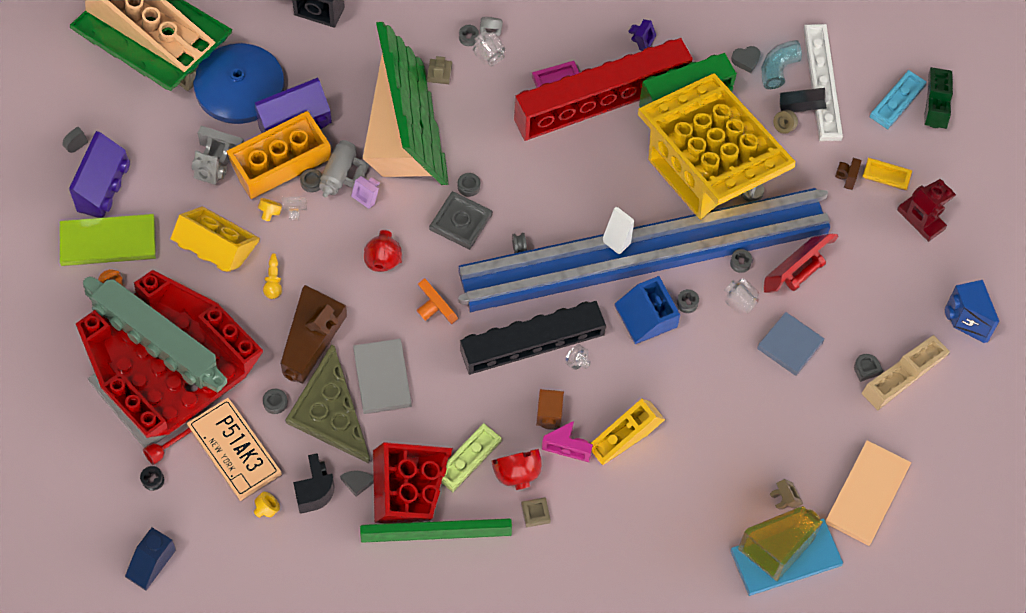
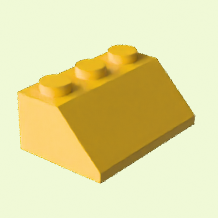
M203 206L179 214L170 238L178 243L177 245L180 248L191 250L200 259L216 264L218 269L225 272L239 268L260 240L254 234Z

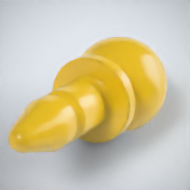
M275 253L271 254L268 268L269 277H265L266 283L263 286V293L269 299L278 298L282 292V287L279 283L281 278L277 277L278 260Z

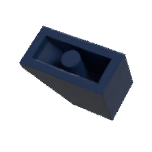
M151 527L136 547L125 578L146 591L175 553L176 548L173 540Z

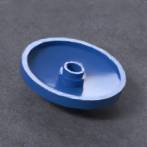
M236 43L222 46L204 59L196 69L193 85L196 99L208 115L225 123L244 124L257 120L255 102L284 91V76L279 62L267 50L252 44Z

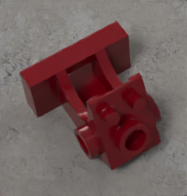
M939 179L925 187L923 185L919 186L910 198L898 206L897 211L929 242L946 229L947 224L939 216L945 210L943 205L954 198L956 194L943 180ZM921 211L924 214V217H922L918 212Z

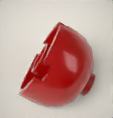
M539 449L491 460L496 478L506 486H515L516 490L530 487L529 482L537 479L541 473L542 461Z

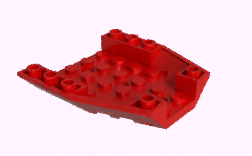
M151 270L134 282L136 292L134 295L214 353L217 369L227 378V384L218 393L206 386L202 389L198 387L193 392L187 391L185 387L188 383L176 370L173 372L168 369L163 360L152 357L140 343L135 344L122 329L120 331L116 330L111 325L110 320L104 316L101 317L96 310L92 311L75 324L99 385L146 438L169 435L245 379L263 353V349L217 302L155 270Z

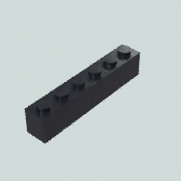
M585 301L576 307L558 309L552 314H540L524 322L515 321L507 327L500 329L497 327L491 328L486 333L479 335L470 334L460 340V352L468 374L471 375L604 336L606 324L597 301Z

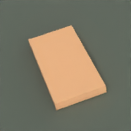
M867 440L825 521L826 524L870 546L912 462Z

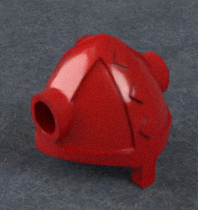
M381 230L379 236L371 239L364 247V261L372 271H388L402 263L401 247L396 240L391 238L392 233L390 231Z

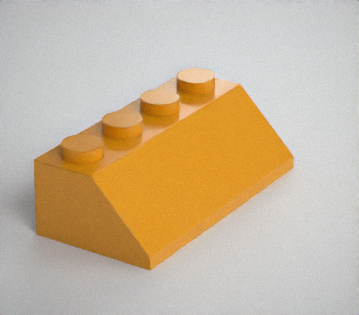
M306 111L226 152L241 185L250 199H253L301 175L305 170L312 169L328 161L331 156V147L310 113Z

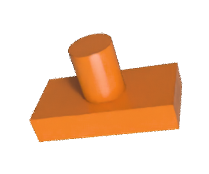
M425 278L418 283L419 287L429 298L426 303L416 310L425 321L438 310L451 325L459 319Z

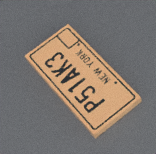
M229 398L187 423L192 434L239 501H242L282 475L278 466Z

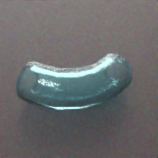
M798 40L777 45L766 55L761 66L762 83L765 89L771 90L781 87L785 83L784 68L788 64L801 61L802 52Z

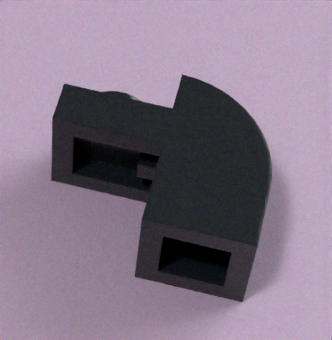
M318 453L308 455L312 478L293 482L300 514L321 509L329 503L334 493L333 474L327 475L325 462L319 461Z

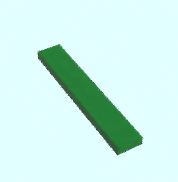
M510 518L369 524L360 526L361 543L512 535V519Z

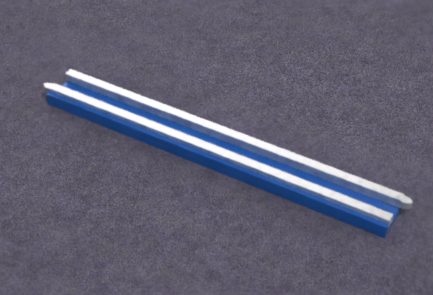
M812 188L712 210L701 220L693 214L633 227L631 244L621 254L616 253L603 242L604 234L459 265V276L464 294L458 297V302L463 305L468 304L471 313L729 256L739 249L752 251L828 234L830 220L828 214L823 213L819 203L826 199L828 191Z

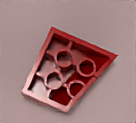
M383 442L373 450L374 523H412L431 520L439 498L440 485L446 474L447 461L451 456L453 448Z

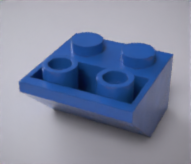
M660 276L637 284L614 304L634 344L678 327L680 313Z

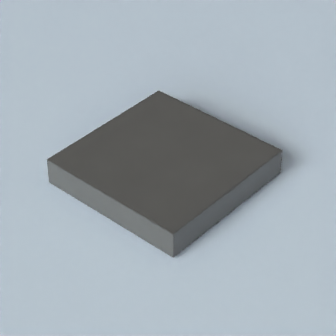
M452 191L430 224L429 230L470 250L491 218L493 211Z

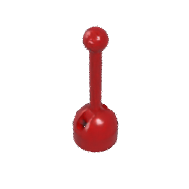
M188 427V429L161 446L155 443L143 448V453L152 465H155L162 460L164 449L192 432Z

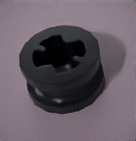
M148 466L140 474V480L148 490H158L164 484V475L156 466ZM151 474H155L158 477L154 479L153 483H150L148 480Z

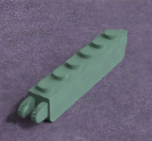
M93 276L84 278L83 287L85 288V295L92 302V310H96L101 317L104 316L110 320L111 325L116 330L120 331L122 329L135 344L140 343L152 357H159L163 360L168 369L173 372L175 370L179 372L188 384H195L200 389L206 386L217 393L227 384V378L217 369L214 353L114 279L106 280L102 283L95 279V277L93 278Z

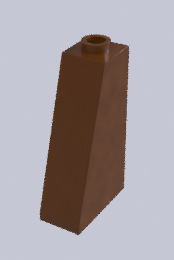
M304 285L280 363L285 378L292 382L298 381L302 384L305 382L346 319V305ZM328 304L335 310L333 314L338 319V324L334 326L326 322V327L331 333L322 335L317 331L308 329L305 324L318 307Z

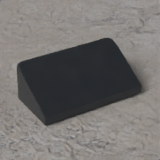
M825 87L780 93L781 111L791 110L793 112L827 108Z

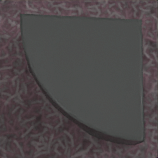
M349 471L340 476V479L355 496H358L374 483L373 476L363 471Z

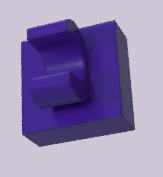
M643 19L640 26L632 25L628 31L630 34H634L631 40L637 43L641 51L650 47L656 37L651 20Z

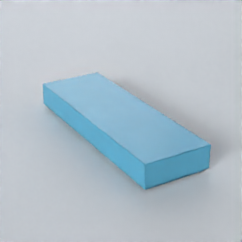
M908 70L871 112L870 118L886 129H889L923 90L927 82Z

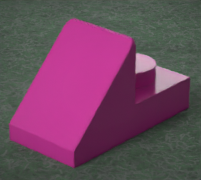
M574 421L544 435L542 450L589 462L593 444L581 438L571 439Z

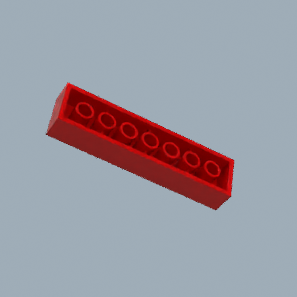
M682 38L668 40L655 47H647L635 54H627L615 61H607L601 66L592 69L587 68L581 73L564 76L558 81L544 83L538 88L524 90L515 95L514 121L524 141L640 101L643 81L651 76L665 74L671 69L685 67L692 62L693 58Z

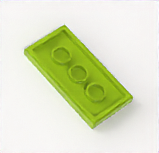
M154 214L60 221L61 266L156 259Z

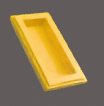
M868 157L862 177L907 190L912 170Z

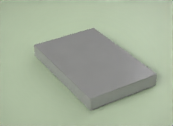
M401 339L353 345L363 414L412 407Z

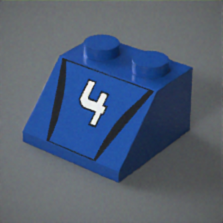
M983 279L955 286L945 306L947 319L951 320L953 328L983 343L988 342L999 323V318Z

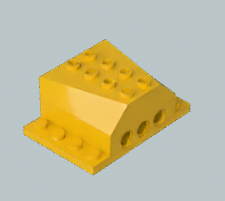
M715 73L638 108V116L651 129L648 160L700 220L718 205L795 168L796 161Z

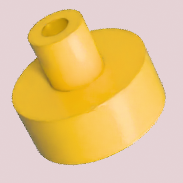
M261 198L258 204V209L263 211L261 219L266 221L271 220L272 214L280 215L283 207L280 203L266 198Z
M263 491L254 500L257 507L254 510V514L259 518L263 515L273 517L280 510L277 499L268 492Z

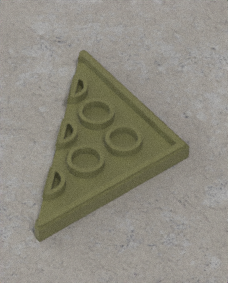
M331 345L285 421L286 424L369 463L370 456L335 346Z

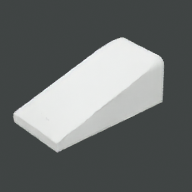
M615 207L604 233L603 242L616 253L621 254L631 244L634 219L618 207Z

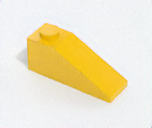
M641 398L590 443L593 444L592 453L604 465L650 434L665 419L651 401Z

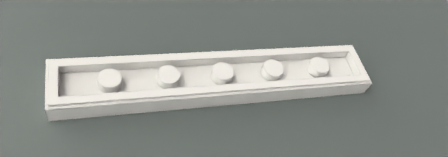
M804 25L803 30L812 89L825 87L827 108L815 110L819 142L842 141L843 134L827 25Z

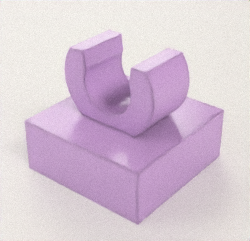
M360 176L355 180L351 197L370 209L375 205L379 190L376 186L380 182L373 177L366 180Z

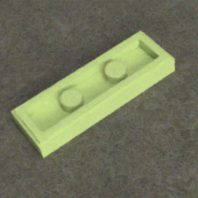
M483 423L448 459L446 474L441 483L454 492L502 442V438Z

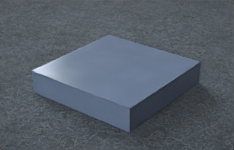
M785 312L759 343L757 349L797 376L823 344L824 338Z

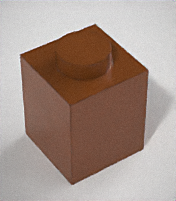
M540 389L536 426H541L545 429L561 427L564 391Z

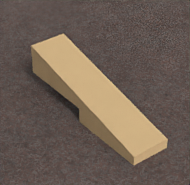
M933 335L905 354L897 364L869 382L861 394L878 411L944 359L950 351Z

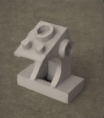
M201 126L198 131L200 145L206 148L204 153L195 151V158L192 163L194 178L216 185L219 179H224L227 172V164L230 159L226 151L243 143L244 139Z

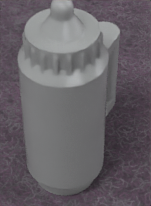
M342 140L339 144L335 145L320 178L319 188L323 191V197L326 198L329 194L335 195L342 188L343 184L353 188L356 179L360 176L364 178L369 165L356 158V146L353 143ZM352 164L358 167L353 180L347 177Z

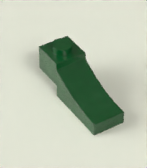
M930 67L924 125L932 128L947 129L953 96V74L951 70Z

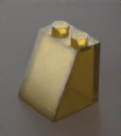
M804 506L798 507L747 528L738 550L775 581H778L815 540L822 521L813 510H807Z

